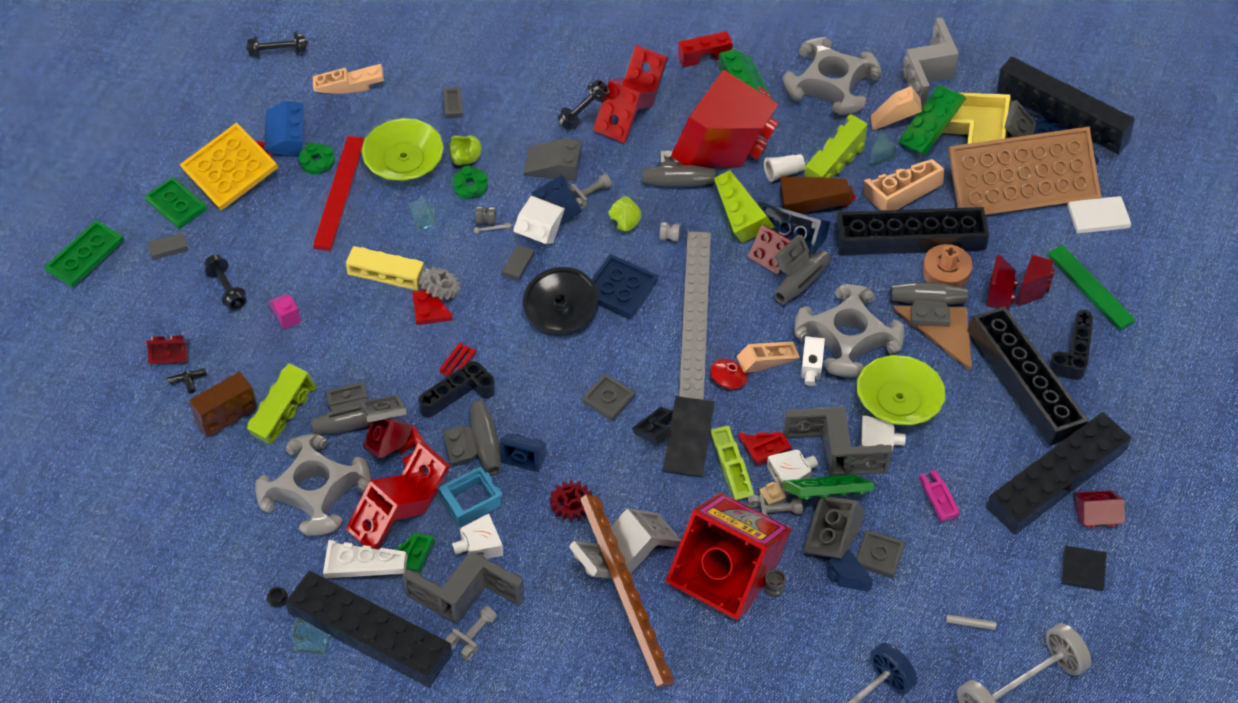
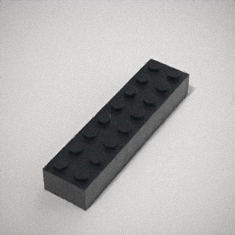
M1013 56L1000 68L997 93L1010 95L1011 100H1017L1022 106L1059 123L1064 128L1090 127L1092 142L1118 155L1130 142L1134 117Z
M984 207L837 212L836 218L839 255L926 252L933 247L943 244L958 246L963 250H982L987 248L989 239Z
M1005 306L972 317L967 330L1049 446L1062 442L1088 423L1087 417Z
M1102 411L989 496L986 508L1016 535L1124 453L1132 437Z
M310 570L285 602L289 615L428 688L432 686L452 656L450 642Z

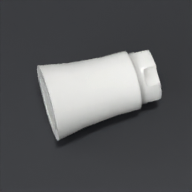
M801 154L765 158L764 171L769 182H774L781 179L780 177L798 174L805 170V162Z

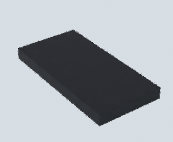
M675 396L670 426L672 434L668 438L663 472L703 478L714 401Z

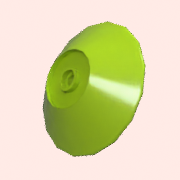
M401 118L387 121L375 127L365 138L361 151L364 163L374 174L389 180L405 181L419 178L432 171L442 158L444 146L441 135L431 125L416 119Z
M890 355L877 358L863 368L857 379V394L863 406L875 417L891 424L911 426L927 422L940 412L946 400L945 385L939 374L925 362L910 356Z

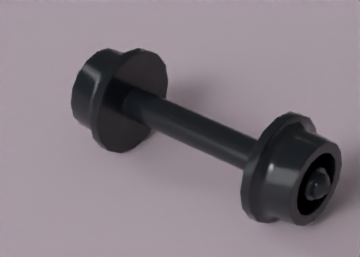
M294 32V40L259 43L258 36H255L254 38L247 39L245 49L248 50L249 57L255 56L257 58H260V50L295 47L296 54L299 55L300 52L306 51V45L309 42L305 40V34H297V32Z
M597 79L594 83L590 82L587 85L590 94L573 110L567 107L561 109L558 121L565 129L570 130L580 125L577 115L594 99L599 102L606 100L610 90L602 80Z
M218 254L206 258L204 261L205 274L212 278L218 277L226 290L222 296V303L228 306L230 310H239L244 307L247 302L245 290L241 287L233 288L224 274L229 266L228 261Z

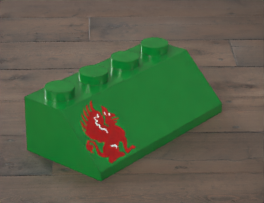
M737 49L719 54V69L721 72L723 70L727 71L773 100L750 56Z

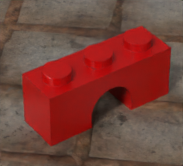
M727 31L678 41V58L683 68L698 65L701 56L706 53H712L715 61L719 60L720 53L732 50L733 42Z

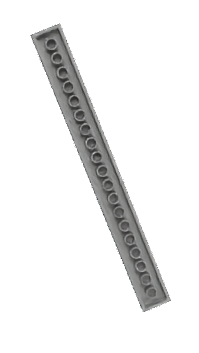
M688 231L679 396L704 400L711 233Z

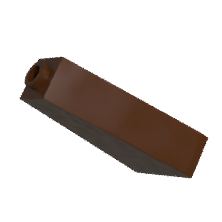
M780 177L785 209L806 213L852 204L851 196H854L853 186L848 185L847 178Z

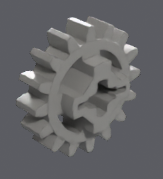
M431 267V269L426 268L422 272L419 282L422 284V289H427L426 293H432L433 297L439 296L440 299L445 297L447 300L458 295L461 285L458 282L459 279L453 277L454 273L449 274L447 269L441 270L440 267L438 269Z

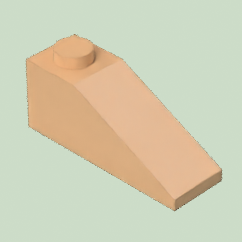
M912 86L895 92L871 114L873 130L922 112L920 97Z
M793 341L748 344L737 355L743 373L759 372L800 358Z

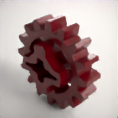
M570 480L569 484L563 481L562 487L556 485V491H551V497L549 498L551 511H555V516L559 517L561 515L562 521L569 518L570 522H573V518H577L580 521L581 515L587 517L580 498L585 495L592 496V491H588V486L584 485L581 487V481L573 484V480Z

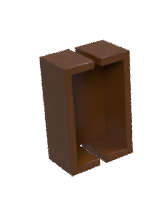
M241 371L189 400L195 423L207 438L258 409L253 387Z

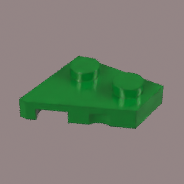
M415 532L405 543L396 548L398 551H405L408 556L406 570L408 569L413 573L421 572L435 543L434 536Z

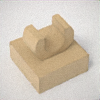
M771 482L759 489V495H764L765 505H778L786 502V496L777 482Z

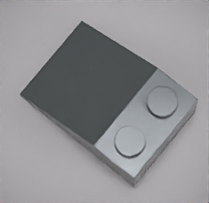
M563 138L529 146L523 176L555 179L563 175L566 180L577 181L582 156V140Z
M820 497L803 552L842 559L861 528L866 510L856 500Z

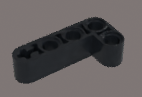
M1087 310L1077 312L1072 327L1070 352L1057 351L1052 354L1049 367L1056 377L1080 380L1084 377L1089 361L1093 315Z
M469 362L419 396L420 413L424 417H432L472 390L482 398H491L495 394L494 378L479 362Z

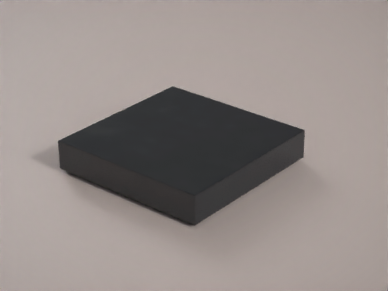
M1065 545L1061 584L1103 591L1107 552Z

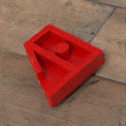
M427 289L412 291L416 325L453 321L452 313L438 297H433L432 293H426Z
M741 432L738 436L756 466L767 462L768 456L792 450V446L782 432H757V435H745V432Z

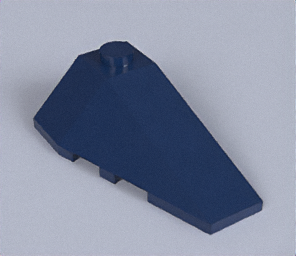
M758 201V206L774 225L772 229L790 240L794 239L797 235H802L809 249V255H814L826 240L830 221Z

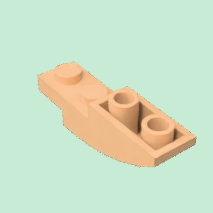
M381 64L351 72L343 68L313 76V89L316 92L332 94L370 90V84L384 81L383 67Z

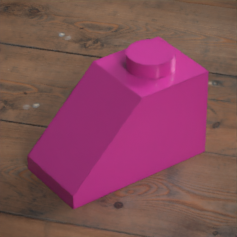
M283 294L268 301L283 329L301 322L298 307L290 295Z

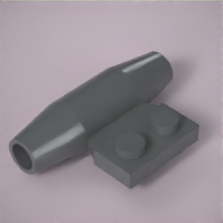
M673 151L660 152L661 166L643 168V183L663 187H695L715 183V169L683 165L670 157Z
M797 235L775 255L781 271L788 275L774 294L776 300L781 304H785L802 294L820 277L831 261V256L824 250L809 257V249L802 235Z
M913 282L891 285L890 297L893 301L912 304V325L950 327V307L948 306L967 303L968 289L942 283Z
M360 382L326 390L331 412L311 420L314 434L320 435L338 434L370 426L371 422L366 421L360 409V402L368 400L365 383Z
M475 401L470 405L471 427L460 425L443 430L452 467L471 462L478 455L485 472L495 475L501 471V452L495 423L484 401Z

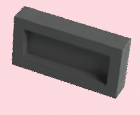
M460 87L443 88L445 119L463 118Z
M184 233L147 242L152 260L189 251Z
M517 245L502 271V276L520 281L534 256V250Z

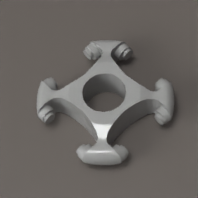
M819 37L804 42L799 51L800 55L808 56L814 59V61L801 76H795L791 71L785 73L783 82L790 97L793 100H802L804 95L831 102L833 103L832 111L839 114V116L862 110L866 104V98L862 95L853 96L850 93L861 79L868 77L877 80L882 75L881 66L873 53L862 52L860 58L841 54L831 49L833 41L826 37ZM824 75H836L841 78L832 79Z
M842 284V286L835 290V294L839 299H845V301L837 307L812 316V309L809 306H804L797 313L795 336L800 340H805V336L808 337L809 335L816 338H825L824 345L833 353L836 359L827 358L823 365L828 373L833 375L857 377L864 367L860 362H853L855 359L879 347H887L890 354H896L900 352L903 345L904 324L894 320L889 328L874 317L862 302L871 303L875 296L870 288L864 286ZM851 326L860 330L862 334L848 336L839 332L837 328Z
M308 434L290 439L285 450L291 455L299 453L293 464L276 480L271 482L267 476L262 475L256 480L255 485L257 502L262 511L272 512L275 506L274 501H281L299 508L308 514L311 520L303 521L299 526V530L307 536H319L337 531L342 519L338 515L327 516L333 504L353 485H356L357 490L364 494L371 480V473L366 459L356 456L352 461V466H346L336 463L315 451L316 449H324L327 445V440L320 434ZM311 477H322L328 480L324 486L316 490L307 491L299 488L303 481Z

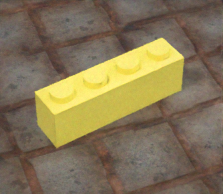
M353 246L346 261L348 275L413 290L419 289L420 277L422 272L425 271L424 262L408 259L399 255H390L381 251L368 250L363 247Z

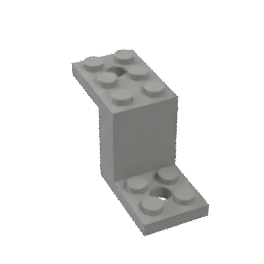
M943 17L936 18L935 26H933V38L930 40L931 45L907 49L906 57L903 59L904 69L901 71L902 78L906 80L907 88L912 86L920 97L921 107L927 102L930 86L928 82L951 79L955 76L959 53Z
M627 508L611 526L613 535L618 540V547L625 557V564L630 573L638 567L656 545L678 547L681 539L659 513ZM572 542L569 548L574 552L573 556L579 562H582L586 567L585 571L590 576L612 578L598 542Z

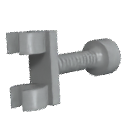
M607 174L598 177V182L581 191L574 183L571 184V188L582 209L588 206L585 196L600 188L606 190L612 187V182Z
M760 494V496H748V507L757 508L760 506L761 513L764 515L766 513L792 511L794 515L803 513L800 498L792 499L790 504L765 505L763 494Z
M484 606L480 610L479 614L481 617L465 635L454 629L445 639L451 643V649L457 645L458 641L463 643L465 647L461 651V657L467 661L478 651V646L472 641V638L487 622L492 623L497 618V614L488 606Z

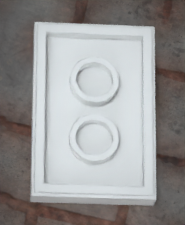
M1121 196L1068 202L1067 207L1077 234L1126 229L1131 226Z

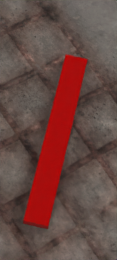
M347 136L313 243L314 249L332 251L362 155L361 150L365 140L363 137Z

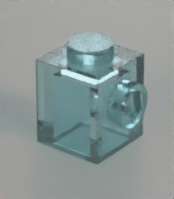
M425 198L408 204L409 216L417 230L428 228L435 224V209L433 206H429Z

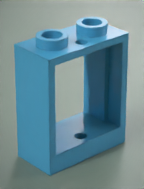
M481 466L439 487L440 500L459 528L501 507L502 493L498 486L494 487L490 474L484 472ZM480 483L490 498L463 511L454 496Z

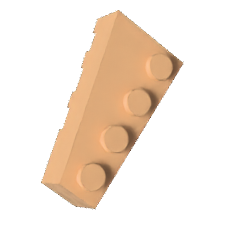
M931 159L911 165V168L907 170H895V173L891 175H879L878 179L875 180L866 179L864 180V196L879 210H898L943 185L944 168Z

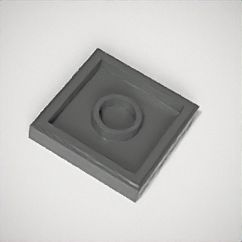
M1017 100L1012 101L1004 126L1012 137L1033 135L1036 122Z
M604 374L581 398V402L613 422L636 397V392L609 375Z
M399 395L360 402V409L367 422L407 415L406 408Z
M866 530L856 559L865 570L894 579L905 542Z

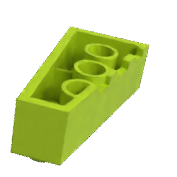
M850 113L845 126L840 125L833 139L829 138L824 145L823 151L819 150L805 166L804 177L833 178L837 173H841L844 166L848 163L850 164L858 153L864 151L868 124Z
M730 170L714 178L733 231L741 243L756 237L762 225H766L771 229L774 228L766 214Z
M290 363L281 370L277 382L271 386L268 396L260 403L257 413L248 422L247 430L252 436L270 445L274 443L286 428V421L293 419L297 414V407L300 404L304 405L308 400L306 396L309 392H315L318 388L309 373Z

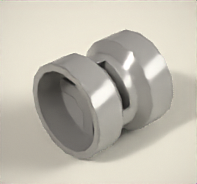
M662 222L659 240L671 239L672 242H678L680 224L674 223L669 225L667 222Z

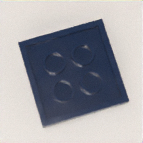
M610 254L594 275L592 281L597 288L599 305L632 319L658 282L659 275Z

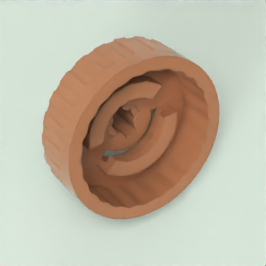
M943 244L933 247L926 253L922 273L927 283H942L964 287L969 282L973 263L971 257L962 248Z

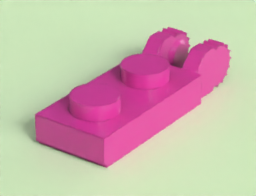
M936 470L930 472L931 479L933 480L931 484L924 473L919 474L920 483L940 522L959 517L960 511Z

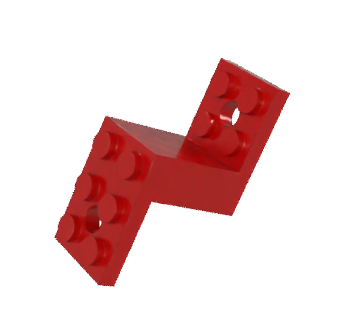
M635 45L625 78L609 80L607 86L610 93L601 104L593 130L626 143L637 109L653 106L669 57L640 45ZM645 63H648L650 65V71L648 73L643 70V65ZM613 115H616L619 119L616 125L611 120Z
M419 442L402 475L370 480L345 529L362 545L371 546L372 549L379 550L394 520L426 513L450 465L425 442ZM425 465L428 468V475L425 474ZM368 520L371 521V524H372V528H371V529L369 528Z

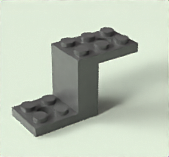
M845 407L785 410L783 434L786 439L823 437L829 476L888 473L892 446L878 444L876 446L859 445L851 447Z
M471 551L443 588L434 581L430 582L424 579L418 572L413 573L407 569L402 575L407 597L455 624L460 622L485 587L518 606L524 601L523 580L519 575L509 573L501 565L493 564L483 555L475 554Z

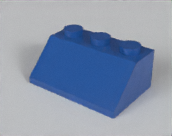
M284 101L266 110L264 147L266 153L299 156L303 145L304 103Z

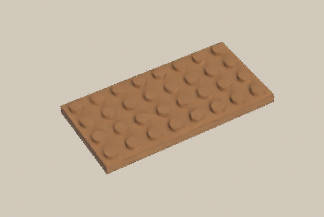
M1090 127L948 147L958 208L984 207L985 215L1101 198Z

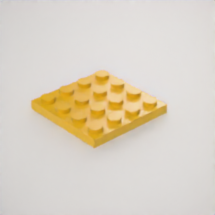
M237 122L180 164L183 171L221 211L279 168L277 163Z

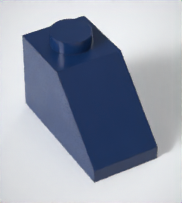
M849 549L845 552L842 559L832 558L829 560L827 574L832 581L835 580L838 586L865 592L871 591L873 579Z

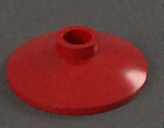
M719 359L711 366L710 373L712 378L722 387L739 389L748 380V374L743 373L740 364L734 360Z

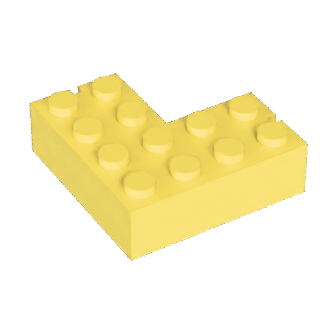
M960 93L967 99L942 132L946 134L969 135L968 144L1006 139L1008 131L1004 126L1011 105L1010 95Z

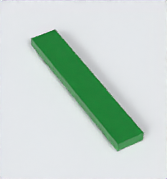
M1064 245L1048 252L1047 256L1054 261V264L1119 331L1134 324L1136 319Z

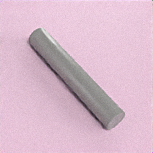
M948 614L946 617V623L996 630L997 622Z

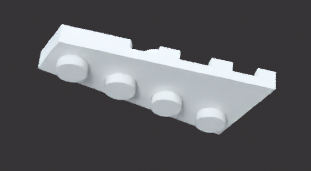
M329 540L323 575L325 578L404 574L408 556L405 551L385 548L377 550L372 549L371 546L363 545V547L353 546L352 543L344 542V544H339L334 540Z

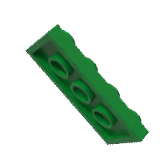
M938 85L922 107V112L917 114L898 140V143L926 156L967 98L963 94Z
M95 220L44 266L45 271L73 288L123 243L124 238L111 228Z
M857 474L783 480V488L790 491V494L799 496L800 499H810L811 496L815 495L826 498L829 497V494H836L838 496H847L849 492L866 494V491L874 490V482Z

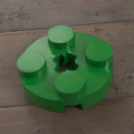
M308 143L299 154V163L302 170L310 175H320L325 170L326 172L330 171L335 164L333 148L324 144Z
M464 166L452 179L454 192L458 197L466 200H472L471 197L476 196L477 198L482 197L488 190L487 174L480 169Z

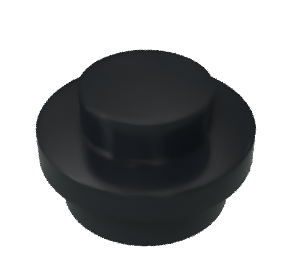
M274 587L267 594V601L272 607H281L286 604L285 602L288 599L286 590L281 587Z

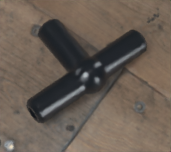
M205 368L185 371L182 374L170 376L167 380L169 384L185 381L188 393L192 394L196 391L192 379L205 376L207 372Z

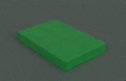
M173 177L144 196L147 203L179 230L208 210L207 205Z

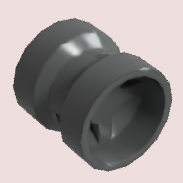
M477 206L476 224L488 223L489 225H495L496 208L489 207L487 209L483 208V206Z
M772 569L765 576L764 590L770 597H779L784 593L786 576L781 570Z

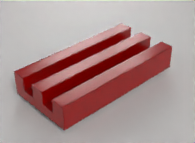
M459 342L441 366L440 373L446 376L451 375L456 366L460 364L458 367L460 369L476 355V349H470V346H463V343ZM466 353H468V355L466 356V358H465V359L463 360V362L460 364L462 358L465 356Z

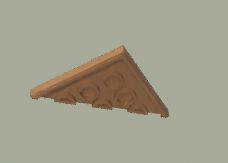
M894 306L893 312L895 314L898 313L909 325L925 334V337L932 343L943 348L946 354L955 361L958 360L967 370H971L970 341L967 331V307H950L951 323L950 327L912 325L911 306Z

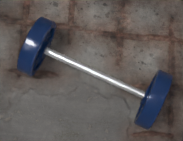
M888 643L879 644L870 653L871 664L879 677L848 703H858L882 682L898 693H908L917 684V675L914 667L907 657L893 645Z

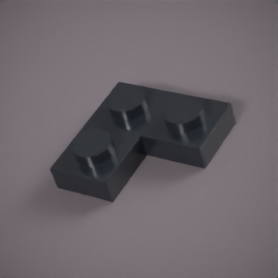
M662 406L632 427L634 434L656 444L663 442L666 437L672 434L667 424L672 420L673 411Z

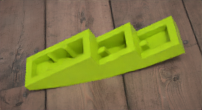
M730 426L710 430V436L733 498L741 500L754 495L744 460L740 456L736 441L734 442Z

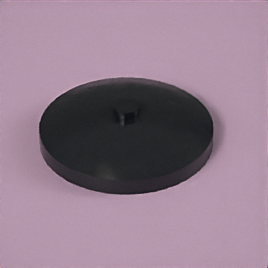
M571 267L551 268L538 274L527 286L523 297L525 315L530 324L541 333L550 336H568L581 331L594 319L599 306L597 288L592 279L584 272Z

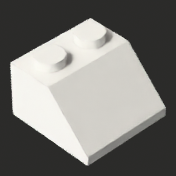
M531 196L520 211L513 231L544 244L554 243L565 208Z

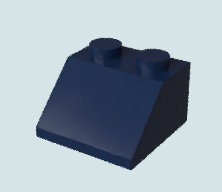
M563 175L531 192V195L565 208L560 224L583 212L571 186Z
M510 433L500 439L501 463L539 473L547 454L546 443L538 439L533 440L519 434L514 435Z

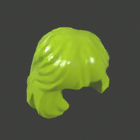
M454 135L451 137L449 151L451 160L455 165L472 164L481 155V143L475 136L460 137L459 135Z
M628 196L617 200L608 211L610 219L618 222L617 229L624 232L631 231L641 219V210Z

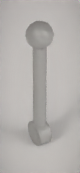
M506 222L504 225L484 228L475 227L473 231L479 234L482 231L496 229L510 230L511 223Z

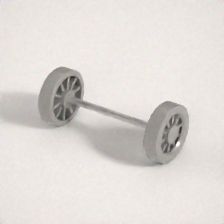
M1058 623L1046 633L1047 646L1052 655L1050 658L992 695L981 683L969 680L958 687L959 703H996L995 700L1054 662H1057L1067 673L1079 676L1091 667V655L1088 647L1072 627L1064 623Z

